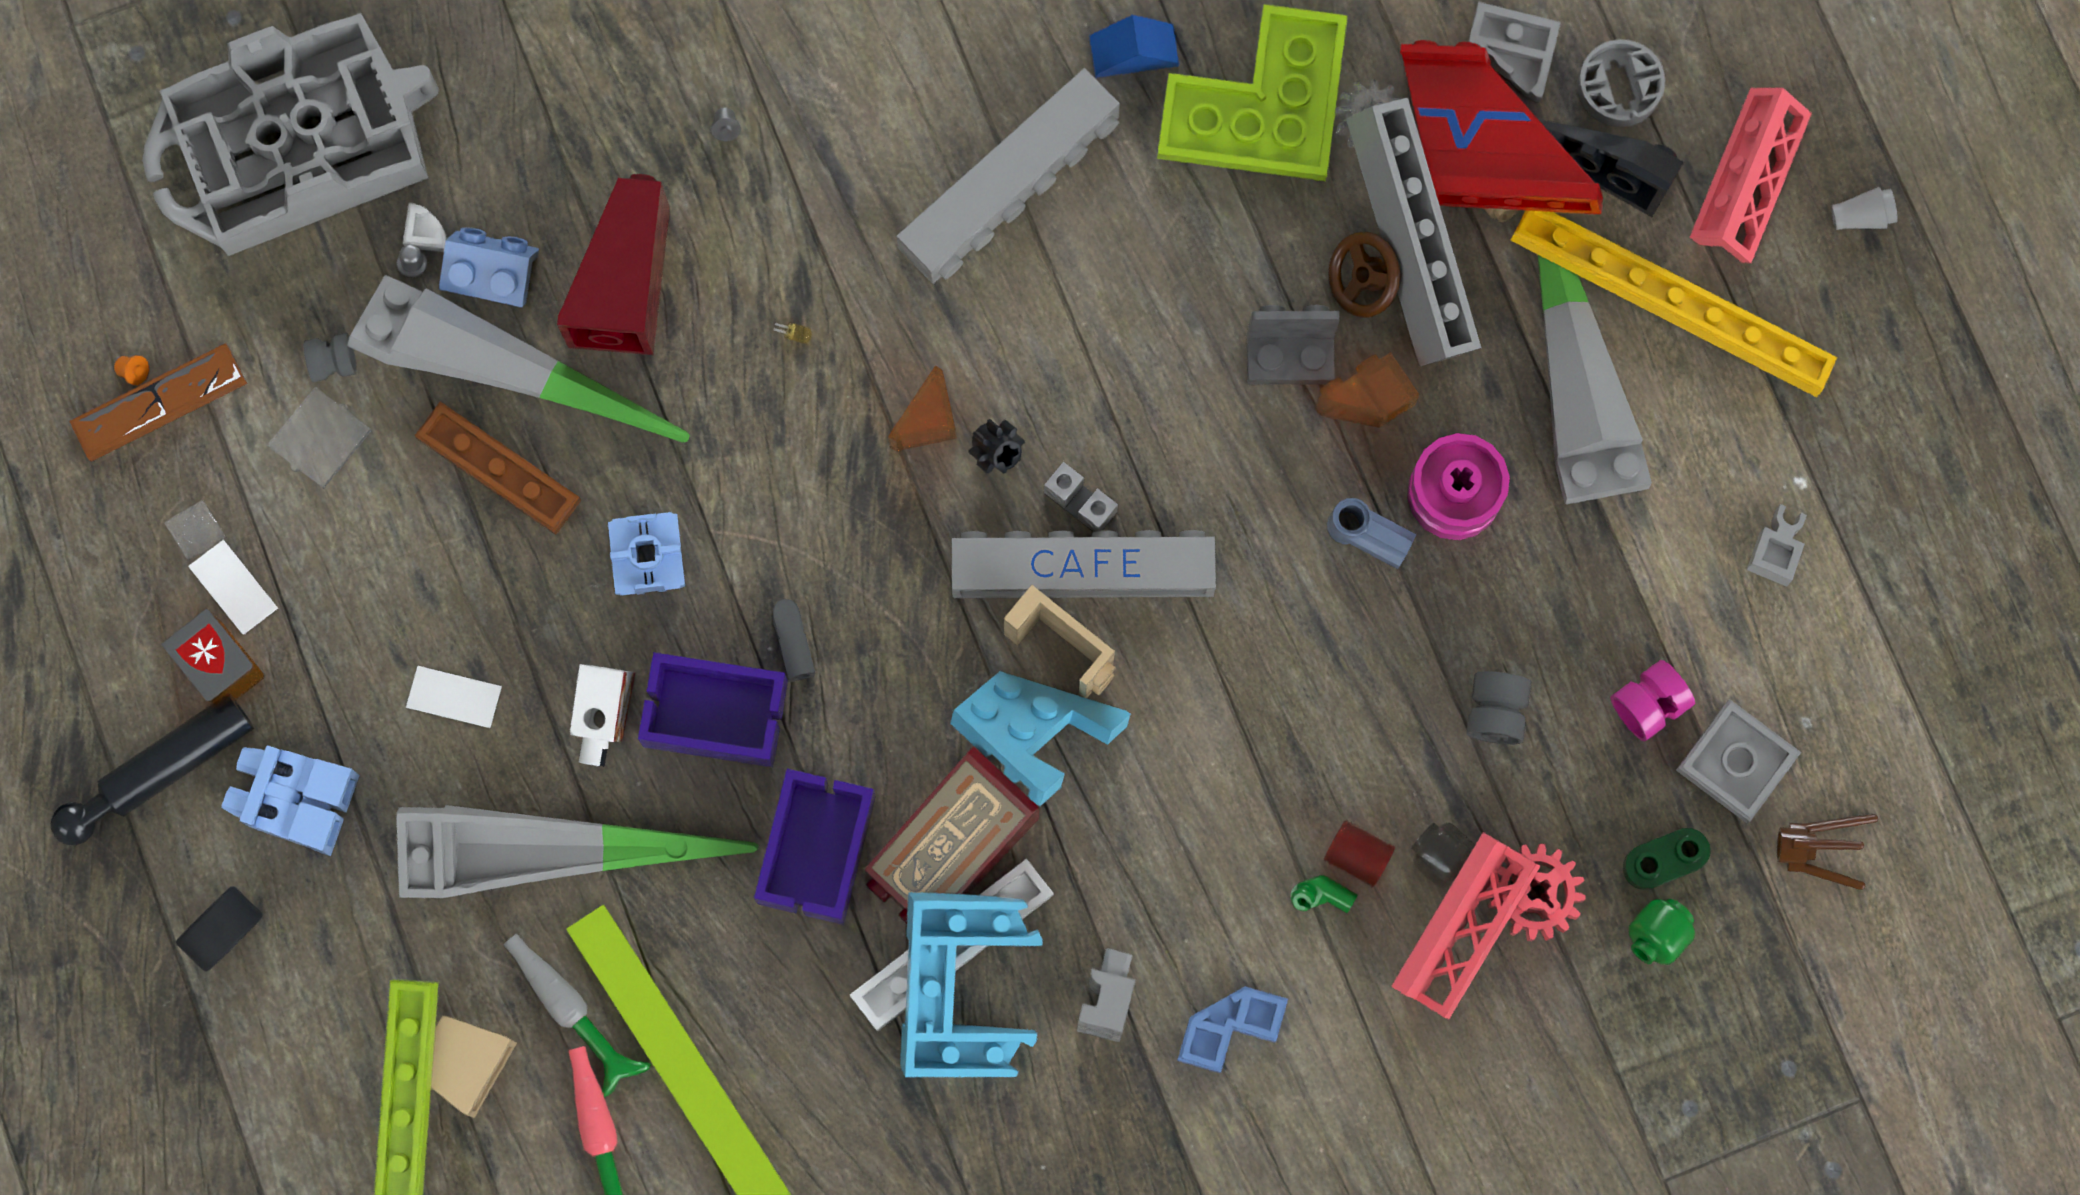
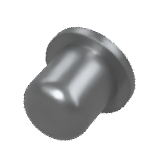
M729 108L718 109L714 114V122L711 125L713 137L720 141H731L737 138L741 132V126L739 121L735 119L734 112Z
M406 245L400 250L397 267L402 275L417 277L426 270L427 259L417 246Z

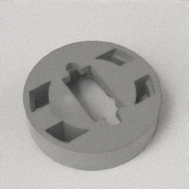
M1622 39L1608 41L1596 47L1585 59L1577 80L1578 96L1585 110L1597 121L1614 127L1632 126L1648 118L1657 107L1665 88L1664 70L1656 55L1640 43ZM1640 60H1645L1649 66L1645 67ZM1610 62H1615L1618 68H1625L1634 98L1633 101L1629 102V110H1624L1622 103L1615 105L1605 72L1611 69ZM1597 71L1593 80L1586 81L1587 73ZM1656 85L1655 94L1645 96L1648 88ZM1597 100L1602 107H1598L1593 101Z

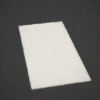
M224 540L188 566L243 635L278 609Z
M417 666L406 708L490 728L502 686Z

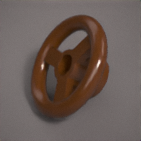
M1367 231L1356 232L1345 237L1335 248L1329 264L1328 276L1332 294L1337 303L1346 312L1357 317H1373L1385 311L1395 299L1400 284V266L1391 245L1381 236ZM1363 244L1374 247L1382 256L1370 257L1366 253ZM1350 251L1354 264L1352 280L1344 289L1341 279V268L1345 256ZM1364 290H1384L1380 298L1374 303L1362 305L1355 302L1359 294Z

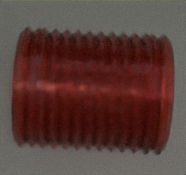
M1347 819L1344 820L1324 857V862L1327 861L1329 865L1333 864V867L1337 866V869L1345 871V874L1348 873L1349 876L1352 875L1353 878L1356 877L1357 880L1360 879L1361 882L1364 881L1367 886L1370 885L1373 888L1392 857L1395 845L1387 844V841L1379 839V836L1375 837V834L1371 835V832L1368 833L1367 830L1356 826L1355 823L1352 824V821L1348 822Z

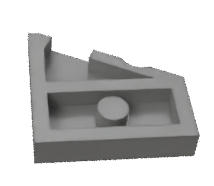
M1478 2L1468 42L1486 47L1491 67L1531 100L1540 103L1561 22Z

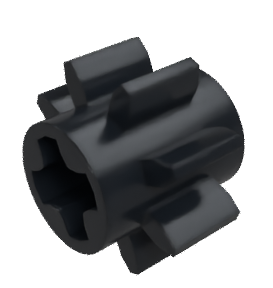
M989 419L987 423L981 425L973 432V447L968 450V453L977 460L976 465L987 474L994 467L1005 474L1007 470L1013 468L1021 460V446L1025 443V440L1016 434L1017 428L1004 419L998 426Z

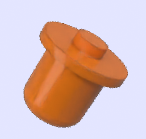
M140 355L122 356L116 360L114 370L127 383L140 385L149 374V363L146 358Z

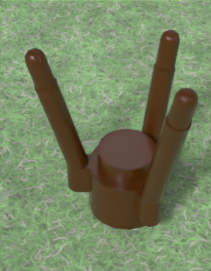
M1875 814L1860 815L1806 824L1789 823V828L1780 827L1777 838V861L1788 863L1787 870L1790 872H1803L1844 886L1863 890L1865 883L1806 862L1807 860H1815L1817 849L1862 850L1864 843L1862 841L1817 839L1816 834L1809 833L1875 823L1878 821V816Z

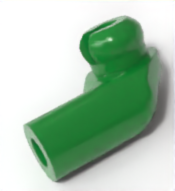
M1319 875L1297 883L1291 891V903L1299 911H1308L1311 908L1328 902L1347 914L1358 894L1325 875Z

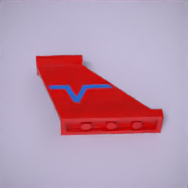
M1418 40L1414 44H1401L1400 53L1404 62L1420 141L1440 206L1601 215L1603 196L1599 183H1595L1495 72L1491 67L1486 47H1481L1473 42H1459L1456 46H1444L1429 40Z

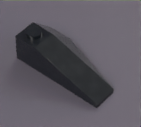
M1538 119L1595 183H1599L1600 189L1650 217H1653L1684 163L1677 158L1673 150L1661 144L1652 145L1643 140Z

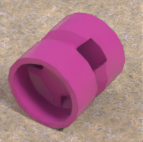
M1659 660L1640 675L1639 684L1631 681L1610 697L1616 713L1626 727L1638 739L1644 742L1666 726L1665 718L1675 720L1695 705V699L1686 682L1664 660Z

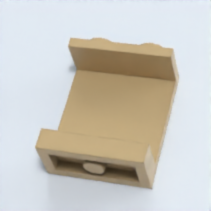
M1031 585L1004 617V635L1018 646L1035 624L1041 620L1093 662L1080 679L1078 695L1088 698L1092 691L1100 695L1115 676L1113 674L1116 668L1113 666L1115 651L1036 587Z

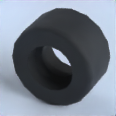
M231 886L176 940V944L203 971L207 972L262 919L263 914L236 887Z

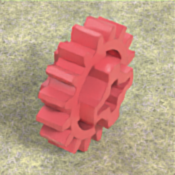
M1539 844L1535 854H1531L1527 845H1522L1519 848L1520 854L1537 864L1550 868L1551 871L1549 873L1537 872L1530 885L1536 887L1540 884L1545 892L1542 893L1541 899L1536 898L1531 901L1527 896V893L1531 890L1530 885L1528 886L1509 918V921L1512 923L1510 935L1515 936L1521 929L1526 930L1527 941L1532 942L1535 940L1537 932L1541 931L1542 936L1547 941L1553 938L1554 926L1562 933L1569 929V925L1565 920L1566 917L1574 920L1579 918L1581 913L1573 907V904L1585 901L1586 896L1575 892V887L1583 883L1584 879L1583 877L1571 876L1570 871L1573 870L1576 863L1571 861L1563 865L1560 862L1562 856L1560 849L1551 856L1546 855L1545 844ZM1506 857L1504 862L1507 868L1501 866L1497 872L1500 887L1507 886L1510 877L1513 878L1512 882L1515 884L1524 866ZM1561 883L1564 886L1565 892L1562 908H1560L1561 905L1556 900L1557 887ZM1491 884L1489 885V887H1488V889H1487L1488 891H1489V890H1493ZM1507 894L1502 895L1503 901L1507 898ZM1495 899L1488 903L1489 908H1497ZM1523 912L1538 913L1542 920L1545 919L1546 921H1530L1520 915Z

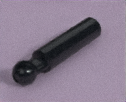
M230 693L226 694L99 779V794L84 804L69 802L59 806L51 819L53 835L59 842L66 845L76 846L85 843L92 836L97 820L111 811L124 817L252 731L254 727L235 698Z

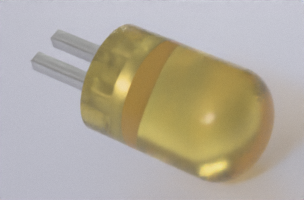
M788 322L787 326L775 323L776 326L786 328L785 331L774 328V331L785 333V339L806 344L812 337V331L809 327Z

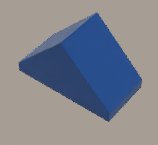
M1130 15L1089 35L1095 78L1179 67L1174 28L1171 23Z

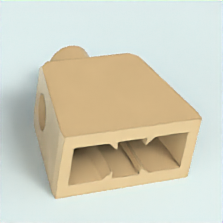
M443 1015L435 1028L431 1088L460 1112L475 1118L517 1043L505 1036Z

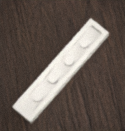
M1025 859L980 895L1024 899L1028 907L1018 910L1023 920L1054 896V893L1030 862ZM956 945L955 971L988 946ZM909 949L850 994V997L877 1032L906 1010Z

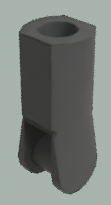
M782 599L774 606L773 623L779 640L778 644L788 682L804 680L815 676V670L806 634L803 633L804 628L800 611L794 601Z

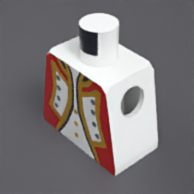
M580 664L570 735L583 737L579 763L605 767L609 742H622L635 672ZM599 709L605 715V724L601 728L597 727L594 723V715Z

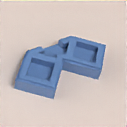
M1245 986L1197 1012L1189 1018L1177 1061L1221 1073L1232 1031L1276 1043L1288 999Z

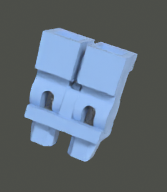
M268 745L265 750L243 747L236 770L255 776L250 792L230 786L224 797L222 808L240 818L239 821L248 827L331 856L344 818L330 811V809L333 808L347 812L360 775L351 768L319 759H312Z

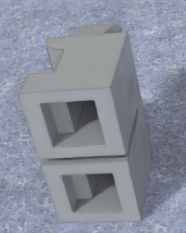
M1106 948L1101 971L1091 969L1089 986L1094 994L1099 995L1096 1007L1086 1004L1082 1005L1077 1032L1120 1042L1136 981L1127 978L1132 959L1131 954Z

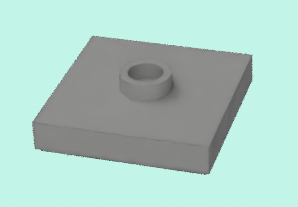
M1729 699L1676 771L1744 822L1749 823L1801 752Z

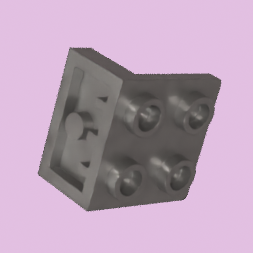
M1267 305L1260 307L1259 311H1253L1247 331V384H1334V336L1339 323V311H1329V307L1324 305L1306 306L1303 308V311H1285L1283 306Z

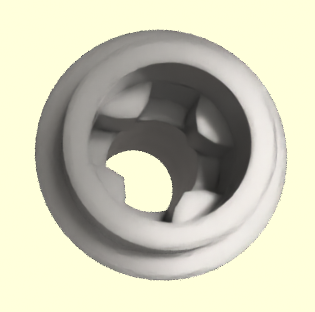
M1877 187L1842 203L1831 205L1835 230L1887 229L1888 224L1897 222L1896 204L1891 189L1881 190L1880 187Z

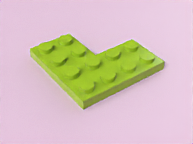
M1263 4L1253 84L1169 73L1157 159L1326 181L1347 15Z

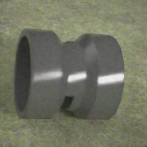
M348 333L334 335L330 343L319 338L304 340V356L312 382L327 380L329 375L334 374V372H337L342 377L356 375L357 367L354 349L347 346L350 337Z

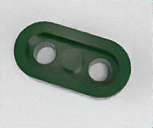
M1682 828L1641 844L1626 855L1623 862L1624 876L1633 887L1640 890H1651L1701 869L1709 860V841L1703 833L1696 829ZM1684 842L1693 844L1696 850L1694 857H1686L1682 853L1681 846ZM1648 858L1654 862L1655 871L1652 874L1645 873L1641 869L1642 859Z

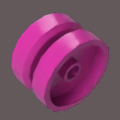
M1456 433L1438 438L1424 449L1409 478L1407 499L1412 515L1425 530L1440 538L1462 540L1478 535L1492 524L1508 496L1510 476L1504 458L1492 444L1476 435ZM1452 484H1459L1462 486V489L1457 491L1452 487Z

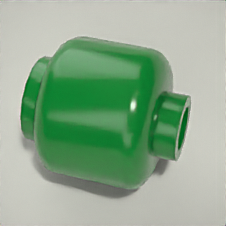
M1668 898L1666 901L1661 899L1652 900L1628 926V935L1633 943L1631 945L1632 952L1646 964H1652L1654 961L1661 965H1670L1676 961L1695 938L1693 915L1684 905L1674 899Z

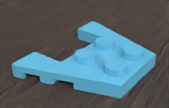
M999 671L954 709L950 724L985 757L992 754L1005 766L1003 774L1013 783L1020 780L1030 789L1028 797L1034 803L1041 806L1061 788L1065 773L1032 755L1067 724L1077 727L1108 745L1127 727L1131 713Z

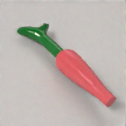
M586 1047L568 1050L573 1069L575 1104L583 1147L587 1153L595 1156L604 1195H623L612 1153L618 1143L617 1133L604 1095L591 1068Z

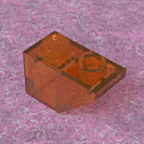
M1390 352L1381 359L1377 355L1367 358L1355 368L1357 374L1343 382L1341 377H1338L1326 384L1319 391L1322 396L1318 397L1315 409L1320 416L1380 428L1414 407L1420 394Z

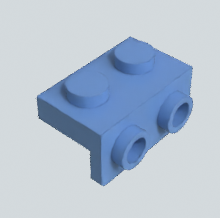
M461 228L460 231H456L445 241L439 289L523 307L527 302L532 262L538 257L539 249L527 246L528 242L521 238L503 237L502 240L486 237V232L480 229Z

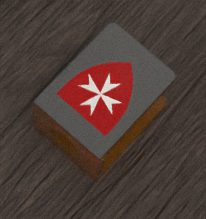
M208 608L161 644L208 702L214 703L228 693L237 701L265 677L261 669L228 628Z

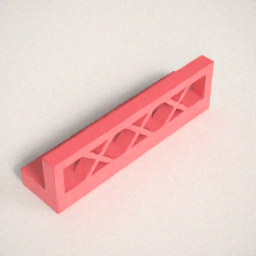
M1750 88L1690 235V238L1700 246H1722L1741 263H1752L1812 114L1784 88ZM1789 111L1794 118L1789 131L1785 133L1783 119L1786 112ZM1772 147H1775L1776 163L1773 170H1770L1768 156ZM1760 185L1761 200L1758 207L1755 208L1753 193L1756 186ZM1744 222L1746 237L1741 245L1735 240L1741 223Z
M1483 832L1391 987L1405 996L1419 1001L1442 1017L1450 1019L1539 870L1540 865ZM1506 857L1524 866L1515 884L1500 887L1497 872ZM1491 884L1493 890L1486 891ZM1508 894V896H1507V898L1505 899V901H1503V896H1502V895ZM1494 897L1498 913L1492 922L1478 926L1474 910L1480 901ZM1467 922H1469V927H1470V928L1464 929V927L1466 926ZM1486 932L1481 940L1479 933ZM1472 936L1475 951L1470 960L1455 964L1452 947L1457 939ZM1446 960L1447 967L1441 968L1443 962ZM1463 970L1458 978L1457 971ZM1449 974L1452 990L1442 1005L1425 993L1435 977Z

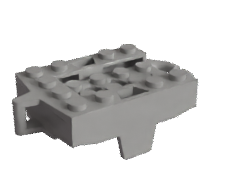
M361 13L318 26L292 37H287L271 26L229 42L227 44L229 58L227 62L194 74L168 88L160 90L162 101L145 143L142 158L147 181H159L164 177L160 164L161 155L169 146L180 145L201 200L194 207L180 206L175 202L168 188L155 191L153 193L154 200L162 214L173 223L221 247L230 256L427 179L428 174L412 112L436 97L439 89L427 66L420 65L393 70ZM284 70V75L258 85L255 83L257 80ZM353 110L355 115L336 122L335 116ZM315 116L322 117L317 127L303 129L307 119ZM272 132L281 133L276 143L272 145L263 144L268 134ZM250 149L255 153L238 161L234 157ZM370 150L372 152L371 155L333 169L331 167ZM285 184L284 189L220 214L216 212L219 209Z

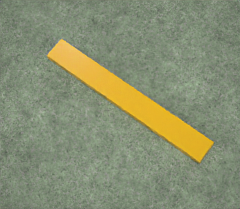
M1525 210L1510 241L1815 397H1818L1823 391L1836 362V356L1555 212Z

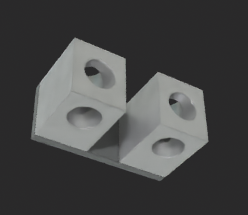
M1063 462L1044 484V494L1092 532L1103 531L1117 514L1118 504L1098 488L1092 493L1084 487V477Z

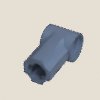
M1346 498L1340 501L1329 515L1327 521L1328 533L1336 542L1344 545L1351 544L1396 569L1400 567L1416 536L1413 532L1371 511L1366 503L1356 498ZM1343 512L1354 514L1359 520V529L1350 531L1342 527L1339 522V514Z

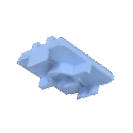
M667 512L657 515L631 516L612 519L613 521L608 522L611 548L610 558L612 560L616 595L622 596L636 593L639 595L653 591L664 592L666 590L680 589L685 586L677 513ZM653 544L655 546V561L639 563L638 548Z

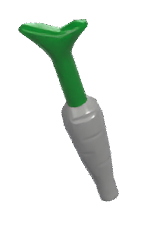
M518 934L512 936L504 944L505 948L515 958L530 986L552 1018L562 1027L573 1028L604 1065L602 1088L604 1097L614 1092L621 1078L635 1076L650 1069L651 1063L629 1059L614 1050L586 1016L587 1004L582 996L553 967L532 951Z

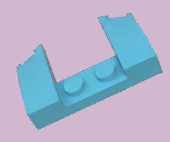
M909 892L906 935L909 940L905 1024H902L900 1068L905 1077L1017 1076L1019 1071L1009 1065L1021 1042L1031 1047L1034 1046L1037 1041L1035 1030L952 1025L956 945L1042 946V938L1039 931L1027 932L1018 910L1028 907L1024 899Z

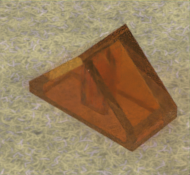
M937 366L933 368L888 436L889 446L895 451L956 439V428L943 370Z

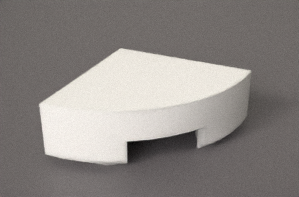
M409 203L403 245H415L420 250L444 252L447 236L441 223L426 208Z

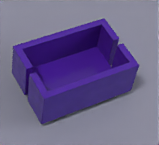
M653 652L646 692L651 700L659 701V706L657 708L654 701H644L638 740L645 748L774 767L780 732L777 720H782L788 686L787 677L784 672Z
M787 768L754 900L758 905L797 913L798 906L801 905L803 906L802 911L805 916L844 925L876 798L874 789L834 780V794L827 793L829 784L825 777Z

